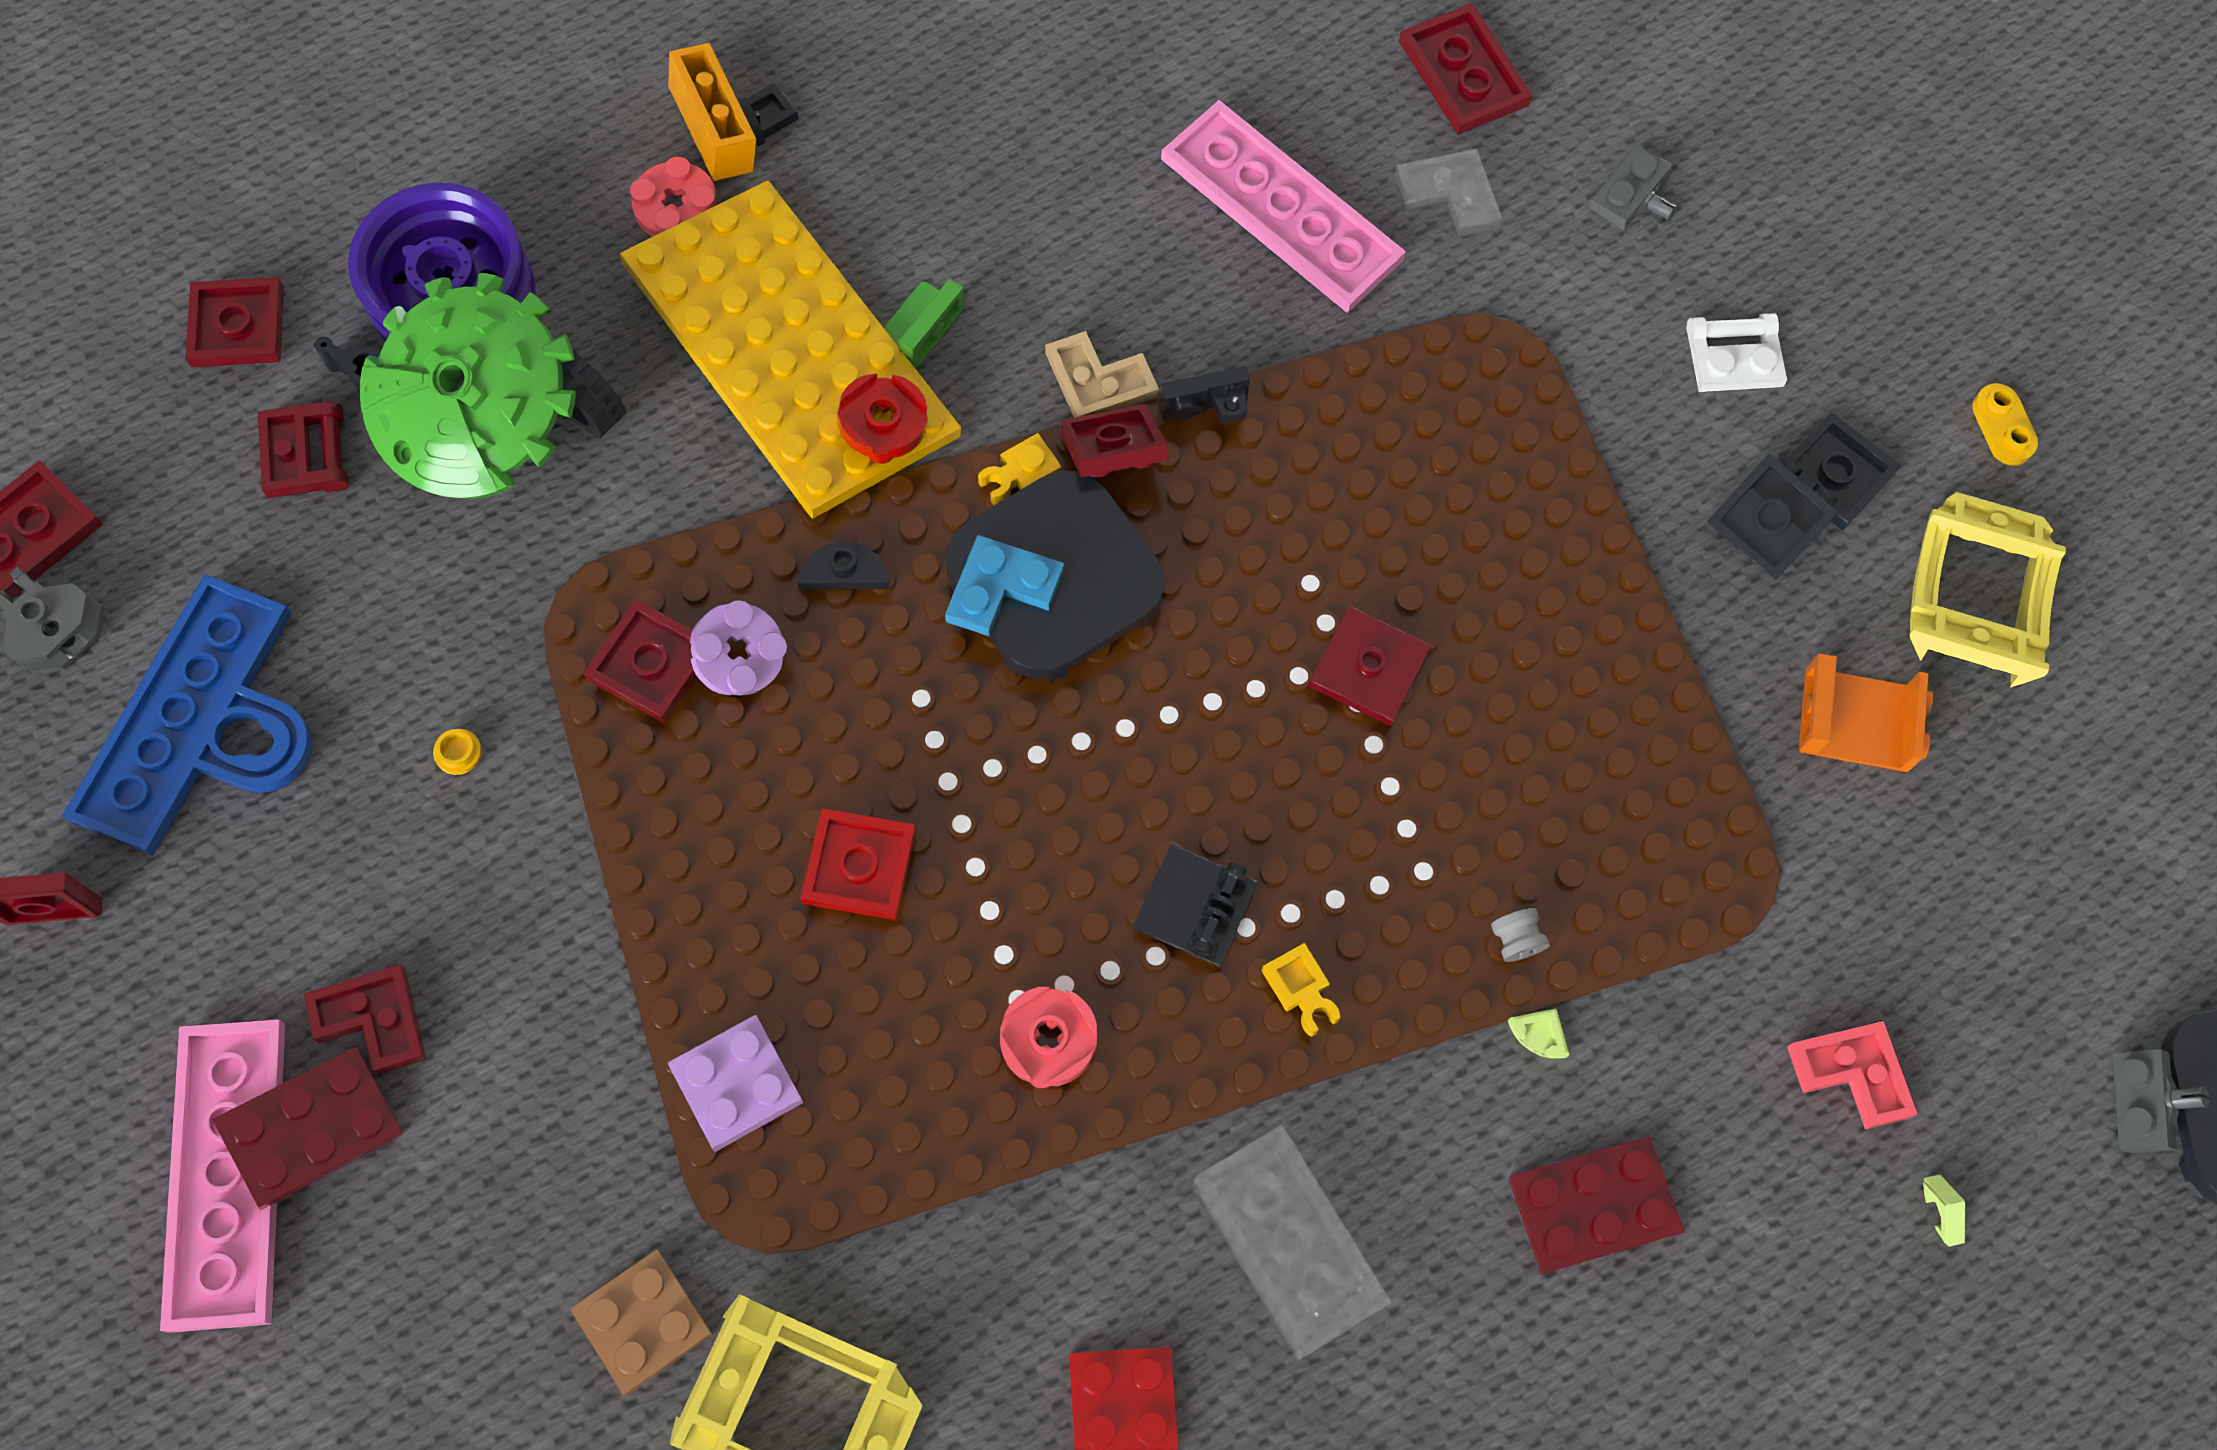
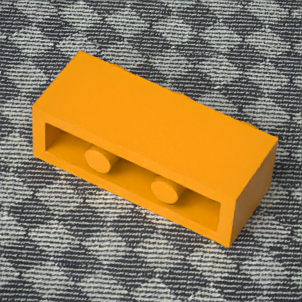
M710 43L669 51L668 87L713 182L752 173L754 170L756 137Z

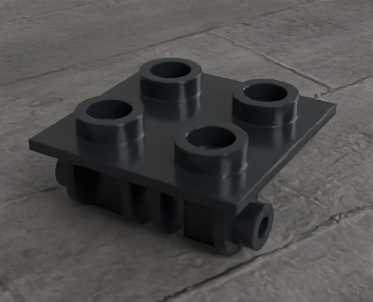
M1171 844L1132 929L1221 968L1258 882L1246 877L1247 869L1240 864L1230 862L1228 867L1225 868Z

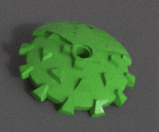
M479 273L477 287L453 289L451 279L444 277L425 284L428 298L414 306L409 312H406L403 307L398 306L388 313L383 321V326L391 333L382 348L380 356L378 358L369 355L365 359L364 366H362L360 380L361 409L366 429L376 450L389 467L405 481L429 493L447 498L478 499L497 495L514 487L510 473L522 466L530 458L538 467H541L551 457L557 447L548 441L547 437L554 426L558 414L571 418L575 406L576 391L563 390L562 363L575 360L568 336L563 334L553 339L548 328L541 320L550 310L543 300L529 292L521 303L511 296L501 293L505 279L495 275ZM464 374V383L459 390H456L457 380Z

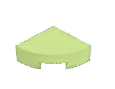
M1557 1008L1509 1018L1508 1023L1513 1034L1530 1051L1547 1058H1567L1569 1056Z
M1941 1175L1924 1178L1923 1186L1926 1203L1935 1201L1941 1216V1225L1935 1226L1936 1231L1948 1246L1965 1243V1201Z

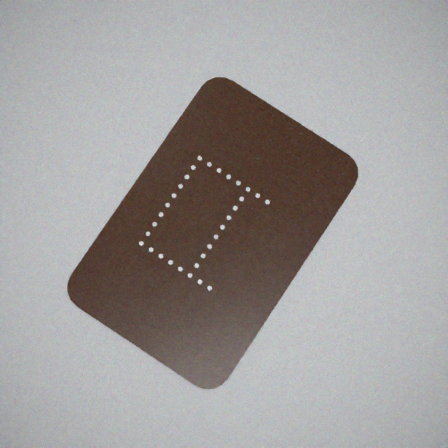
M1483 313L1449 316L1250 372L1251 380L1246 401L1247 416L1244 420L1221 424L1214 408L1205 409V412H1201L1195 417L1186 420H1178L1176 418L1163 420L1158 405L1159 398L1137 404L1147 405L1167 443L1169 460L1156 462L1148 468L1139 469L1131 467L1111 471L1110 474L1103 477L1093 478L1108 491L1157 557L1164 572L1163 599L1156 613V619L1144 630L1141 626H1138L1068 669V677L1052 683L1050 679H1032L1022 674H1018L1016 677L1004 665L1003 656L987 635L946 622L945 613L954 594L947 577L946 554L947 546L953 534L967 521L994 506L991 502L990 493L1000 488L1001 485L997 482H990L986 486L981 487L978 483V475L987 467H1003L1000 460L1001 453L1038 433L1061 464L1062 471H1077L1062 438L1061 426L898 471L813 519L800 502L795 500L617 550L582 566L559 589L544 623L545 657L684 1184L701 1218L730 1243L762 1253L777 1254L809 1250L1508 1021L1510 1017L1530 1014L1722 951L1756 930L1774 904L1780 869L1772 835L1563 370L1540 338L1514 321ZM1018 486L1011 490L1010 496L1020 491ZM845 541L862 544L878 555L886 566L890 589L799 590L797 582L801 567L812 553L825 545ZM635 599L691 630L694 629L704 615L715 607L730 604L733 601H745L749 605L762 609L775 621L787 644L779 673L763 689L753 694L740 696L731 694L729 696L711 690L697 676L665 723L586 680L583 674ZM1348 606L1356 608L1431 644V648L1391 726L1308 686L1310 678ZM729 638L727 643L731 649L727 655L732 660L739 656L746 660L748 654L745 651L747 646L745 642L741 639L734 641ZM822 808L915 824L916 834L897 921L802 904V890ZM1171 844L1225 868L1228 867L1230 862L1240 864L1247 869L1245 876L1258 882L1221 968L1132 929ZM1535 908L1540 918L1537 926L1540 933L1547 936L1550 946L1533 956L1517 961L1505 962L1501 953L1504 946L1501 937L1494 934L1491 924L1497 919L1513 912ZM1303 943L1306 944L1330 983L1328 989L1320 993L1321 997L1331 1000L1340 1012V1019L1335 1024L1331 1023L1329 1017L1324 1012L1312 1014V1019L1319 1029L1317 1034L1312 1037L1302 1027L1301 1016L1303 1012L1299 1005L1286 1012L1261 971L1264 965ZM1050 987V989H1059L1064 992L1067 990L1075 993L1087 1003L1097 1023L1096 1052L1088 1068L1079 1077L1064 1085L1049 1086L1047 1088L1035 1087L1030 1082L1019 1078L1009 1068L1002 1055L1000 1027L1006 1010L1019 995L1030 989ZM757 1015L803 1104L714 1152L668 1062L750 1017ZM1046 1025L1038 1028L1040 1037L1036 1043L1039 1046L1048 1045L1050 1048H1054L1059 1045L1057 1037L1062 1032L1058 1027L1050 1030Z

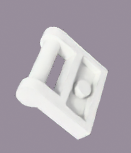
M1776 313L1760 314L1759 318L1718 321H1706L1704 317L1688 319L1686 328L1699 392L1784 387L1787 382V376L1778 338L1779 322ZM1760 335L1761 344L1708 347L1706 338Z

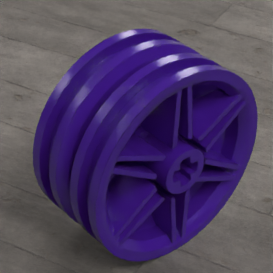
M427 183L406 188L391 195L379 203L363 219L356 230L350 246L348 270L352 287L385 342L391 333L383 326V321L388 313L398 306L403 307L406 312H409L414 306L429 297L425 284L438 278H450L453 289L477 287L478 274L486 273L505 279L501 293L507 294L521 303L529 292L536 295V283L532 267L510 218L490 197L463 185ZM465 241H475L477 246L467 250ZM397 276L406 280L402 285H394V280Z

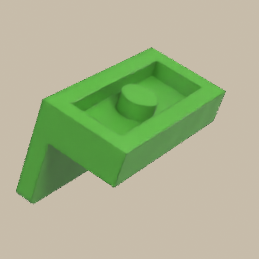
M951 279L940 290L927 282H921L884 327L899 347V351L904 353L915 369L965 309L964 288Z

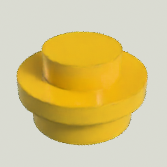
M451 729L444 732L437 739L433 749V756L441 770L448 774L461 775L468 773L477 766L482 756V746L472 732L465 729Z

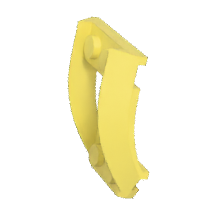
M1959 492L1947 498L1939 509L1932 510L1918 559L1911 604L1909 637L1920 660H1922L1927 650L1930 649L1992 669H1998L2011 673L2010 687L2044 677L2048 673L2049 664L2045 663V650L2049 646L2050 617L2055 584L2061 559L2066 553V547L2055 544L2052 541L2050 535L2053 529L2044 517ZM1949 534L1959 536L1968 541H1976L1997 547L2009 553H2017L2029 557L2015 628L1937 606L1941 570Z
M739 1294L722 1317L725 1321L681 1416H676L670 1440L671 1445L682 1450H751L731 1441V1438L775 1342L871 1384L843 1450H904L922 1409V1404L913 1389L908 1387L896 1367L897 1364L850 1345Z

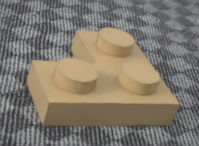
M1086 331L1045 345V354L1074 418L1131 407L1158 398L1159 388L1143 353L1102 367Z

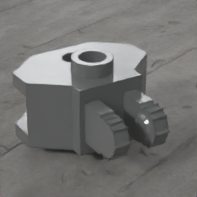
M16 567L10 575L13 577V581L26 591L13 602V599L6 592L0 590V608L4 611L1 615L7 620L2 650L16 663L25 665L34 674L65 670L100 637L104 608L92 596L74 583L44 587L37 581L35 582L19 567ZM75 635L76 640L72 646H62L71 636Z

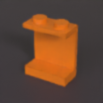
M1818 653L1805 669L1798 752L1904 772L1910 771L1919 761L1926 758L1930 747V734L1925 732V719L1929 715L1933 703V693L1927 690L1928 673L1918 672L1907 685L1838 673L1836 672L1837 656Z

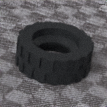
M573 350L575 360L562 363L563 390L576 391L575 406L571 419L587 433L601 439L626 415V407L600 373Z

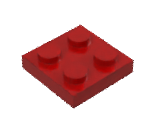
M822 808L802 890V904L897 921L916 834L915 824Z
M1171 1347L1069 1353L1074 1450H1178Z

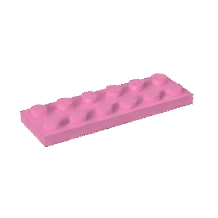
M1220 100L1162 149L1161 160L1346 313H1349L1404 261L1406 255L1404 249Z
M281 1020L179 1027L160 1331L171 1333L272 1324L277 1202L259 1211L212 1119L283 1084L286 1024Z

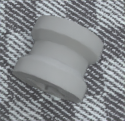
M1535 908L1513 912L1497 919L1491 924L1494 934L1501 937L1504 946L1501 953L1505 962L1517 961L1533 956L1550 946L1547 936L1540 933L1537 926L1540 918Z

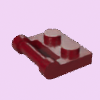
M320 402L257 411L262 492L267 498L316 491L333 492L347 490L348 475L342 469L339 423L344 421L341 404L336 402ZM309 425H321L324 470L312 471Z

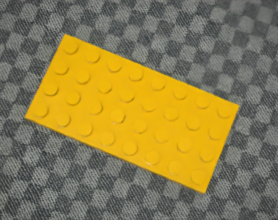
M768 180L620 253L621 264L812 519L961 436V426L904 353L899 351L897 344ZM877 373V378L885 377L892 379V374L904 377L920 389L926 400L928 422L924 438L915 449L903 456L893 458L888 463H875L869 456L855 451L845 442L838 428L839 402L843 391L854 380L867 374ZM878 410L873 412L876 421H891L892 412L881 413Z

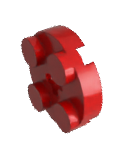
M877 373L867 374L854 380L843 391L837 417L840 433L851 448L862 455L869 456L873 462L883 464L890 462L895 457L903 456L915 449L924 438L928 422L926 400L920 389L908 379L893 374L892 379L885 377L877 378ZM876 410L881 413L890 411L893 413L891 421L878 422L875 420L873 412Z

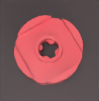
M673 157L666 163L653 166L645 171L638 180L634 181L630 187L632 210L639 226L652 237L717 205V193L712 179L705 171L695 165H691L683 157ZM673 194L676 196L682 195V206L676 207L673 204L665 206L664 204L667 203L668 196Z
M1050 987L1030 989L1019 995L1006 1010L1000 1027L1001 1052L1009 1068L1019 1078L1030 1082L1035 1087L1047 1088L1049 1086H1060L1069 1083L1088 1068L1096 1052L1097 1023L1093 1012L1081 997L1066 990L1064 992L1059 989H1050ZM1046 1025L1050 1030L1058 1027L1062 1032L1057 1037L1059 1045L1054 1048H1050L1048 1045L1039 1046L1036 1043L1040 1037L1038 1028Z

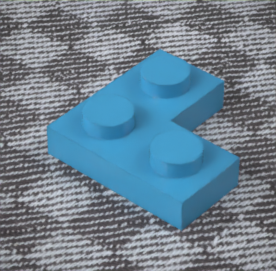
M977 535L945 613L946 622L990 636L1005 596L1049 611L1064 573V563Z

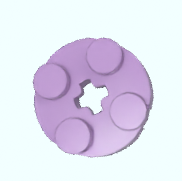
M739 600L717 606L698 621L691 633L690 639L693 657L691 658V663L698 678L711 690L729 696L731 694L739 696L753 694L770 684L782 667L783 656L787 649L786 640L781 635L775 621L762 609ZM729 638L734 641L741 639L747 645L745 651L748 654L746 660L740 656L732 660L727 655L731 649L727 643Z

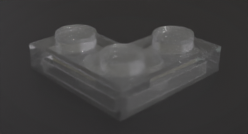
M1477 149L1396 166L1394 175L1406 209L1447 201L1459 236L1499 228L1502 216Z

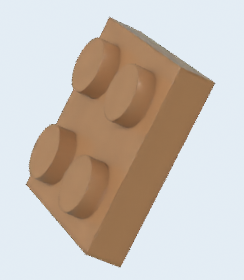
M658 1249L570 1308L623 1396L629 1395L713 1336Z

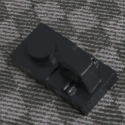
M1247 366L1160 384L1158 405L1162 419L1176 418L1178 420H1186L1210 408H1214L1221 424L1246 419V401L1251 380Z

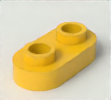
M1999 383L1983 387L1974 398L1972 408L1992 454L1997 460L2007 465L2017 466L2027 462L2037 450L2038 439L2018 395L2010 387ZM1994 399L2000 400L2004 406L1997 404ZM2011 436L2018 438L2021 444L2015 442Z

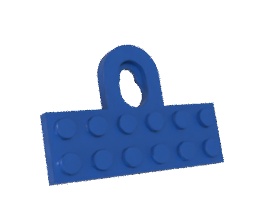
M204 574L61 817L69 823L153 856L200 773L254 793L275 791L294 781L303 772L311 757L313 741L309 726L290 705L249 689L292 614L288 607ZM253 719L259 721L264 731L272 734L274 743L272 748L263 755L256 756L247 753L232 756L225 754L222 750L221 739L223 733L229 725L238 720Z

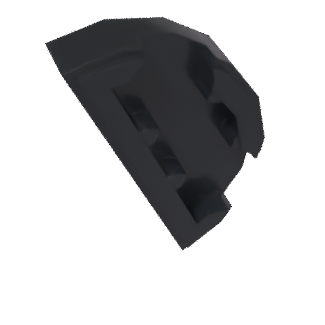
M845 541L825 545L812 553L801 567L797 582L799 590L890 589L886 566L878 555L862 544Z

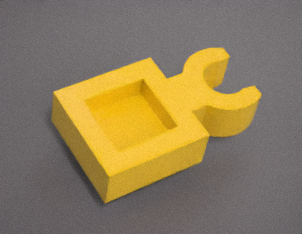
M1037 433L1001 453L1000 460L1003 467L991 466L983 469L978 475V483L981 487L986 486L990 482H997L1001 485L1000 488L990 493L991 502L993 505H996L1008 498L1013 488L1018 486L1021 490L1046 475L1062 471V466Z
M1305 943L1263 966L1261 971L1286 1012L1299 1005L1303 1012L1301 1024L1309 1036L1316 1035L1319 1030L1312 1019V1014L1315 1012L1327 1014L1332 1024L1339 1021L1340 1012L1338 1007L1331 1000L1322 998L1320 995L1321 992L1328 989L1330 983Z

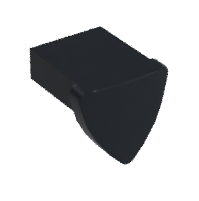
M775 83L748 98L742 97L737 99L756 137L757 146L766 143L765 138L799 119L797 110Z

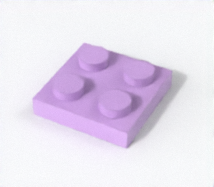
M757 1015L750 1017L668 1062L714 1152L803 1104Z

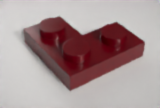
M401 964L303 994L313 1040L317 1043H324L364 1030L372 1070L378 1075L427 1060L406 969Z

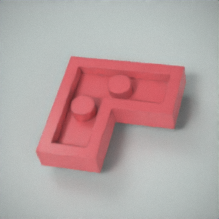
M1884 1021L1794 1042L1787 1046L1802 1092L1807 1093L1849 1083L1865 1129L1910 1119L1918 1115Z

